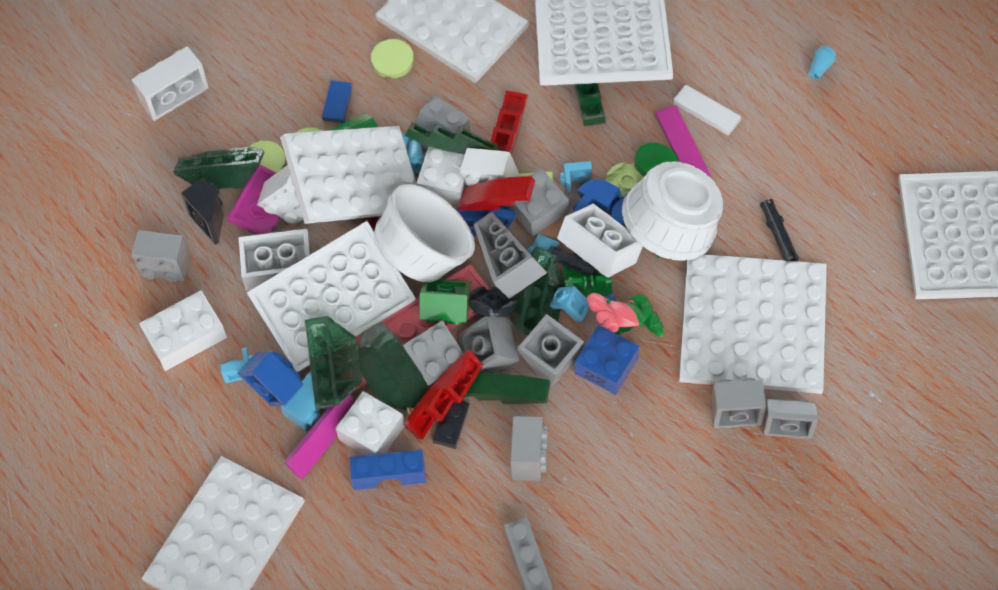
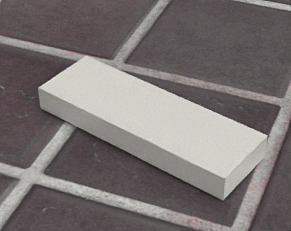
M685 85L673 100L674 105L728 136L741 121L740 115L688 85Z

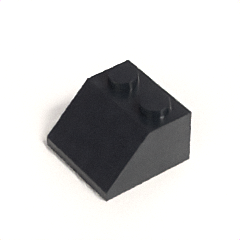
M201 178L181 192L189 216L216 245L219 243L224 214L221 206L223 203L218 197L219 191L212 182L209 184L204 178Z

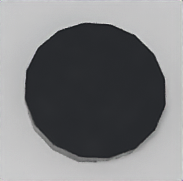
M479 287L474 289L469 296L470 308L484 316L504 317L515 310L514 296L508 298L498 287H492L491 290H486V287Z

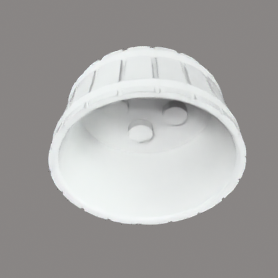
M664 162L653 167L641 181L631 188L624 198L622 205L624 223L636 241L640 242L643 247L652 253L654 252L656 255L668 259L671 258L672 260H691L705 254L716 236L717 225L723 211L721 192L715 182L700 169L686 163L683 164L682 162Z
M404 184L394 190L375 228V240L385 258L400 272L421 282L439 280L447 272L464 263L472 256L475 250L473 235L462 216L439 195L417 185Z

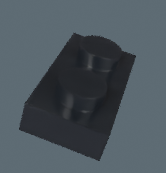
M463 401L460 403L453 402L443 420L438 422L433 437L434 444L453 449L457 448L470 403Z

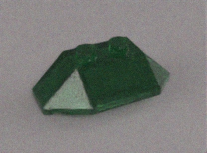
M241 147L206 151L194 154L189 158H179L173 172L191 185L204 178L209 184L212 182L218 190L225 188L237 189L244 187L255 173L263 158L264 150L254 147Z
M535 247L531 255L547 273L514 295L515 310L508 315L515 330L526 335L532 332L546 314L558 322L561 309H553L550 304L557 289L565 287L561 271L557 265V257L539 247Z
M329 316L305 320L315 408L321 409L340 405L362 383L357 338Z
M382 322L361 334L355 366L377 399L389 407L406 411L407 408L414 409L429 389L421 372L397 336Z

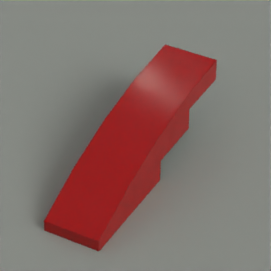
M506 90L496 127L493 128L490 142L499 146L498 151L510 152L512 156L528 94Z
M532 176L493 179L474 184L463 189L458 209L460 211L499 210L500 206H514L515 201H530L536 180Z
M467 350L440 376L419 401L403 424L417 439H424L435 420H443L453 402L460 403L483 367L480 360L470 350Z

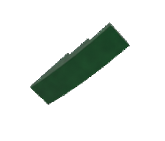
M598 83L574 84L583 125L590 126L606 123Z
M411 122L405 134L406 137L425 145L459 154H465L467 148L495 151L499 149L498 145L460 126L455 134L437 124L430 131Z
M479 372L464 397H475L478 401L500 400L503 404H542L548 401L551 382L548 379L522 375Z

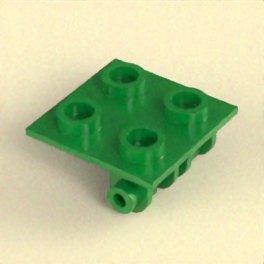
M562 265L565 287H576L586 298L591 293H597L602 296L613 293L612 276L606 277L599 270L595 269L594 274L589 277L575 270L570 271L566 266Z

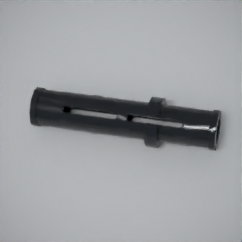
M767 199L761 202L760 207L766 217V225L771 229L784 261H798L799 256L793 247L783 224L784 218L782 215H779L774 200L769 199L768 202Z

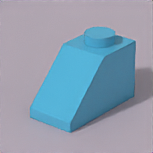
M311 371L303 379L302 383L304 385L286 405L280 406L283 416L304 431L310 426H314L320 417L317 381L315 374Z

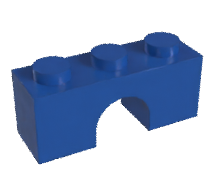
M422 450L349 457L351 482L354 490L378 488L380 481L388 479L399 480L402 485L426 483Z

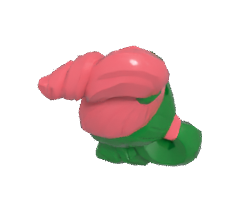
M591 293L587 297L588 306L596 313V320L601 323L602 327L621 335L630 331L635 326L644 325L651 333L663 337L664 325L660 321L657 312L653 311L650 300L644 295H633L625 303L612 301L609 298L606 299L597 293Z

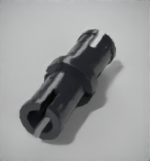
M555 246L549 257L550 261L557 262L566 266L570 271L575 270L589 277L594 274L596 269L581 257H578V254H571Z

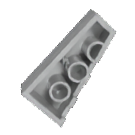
M493 212L473 224L493 283L508 298H511L547 273Z

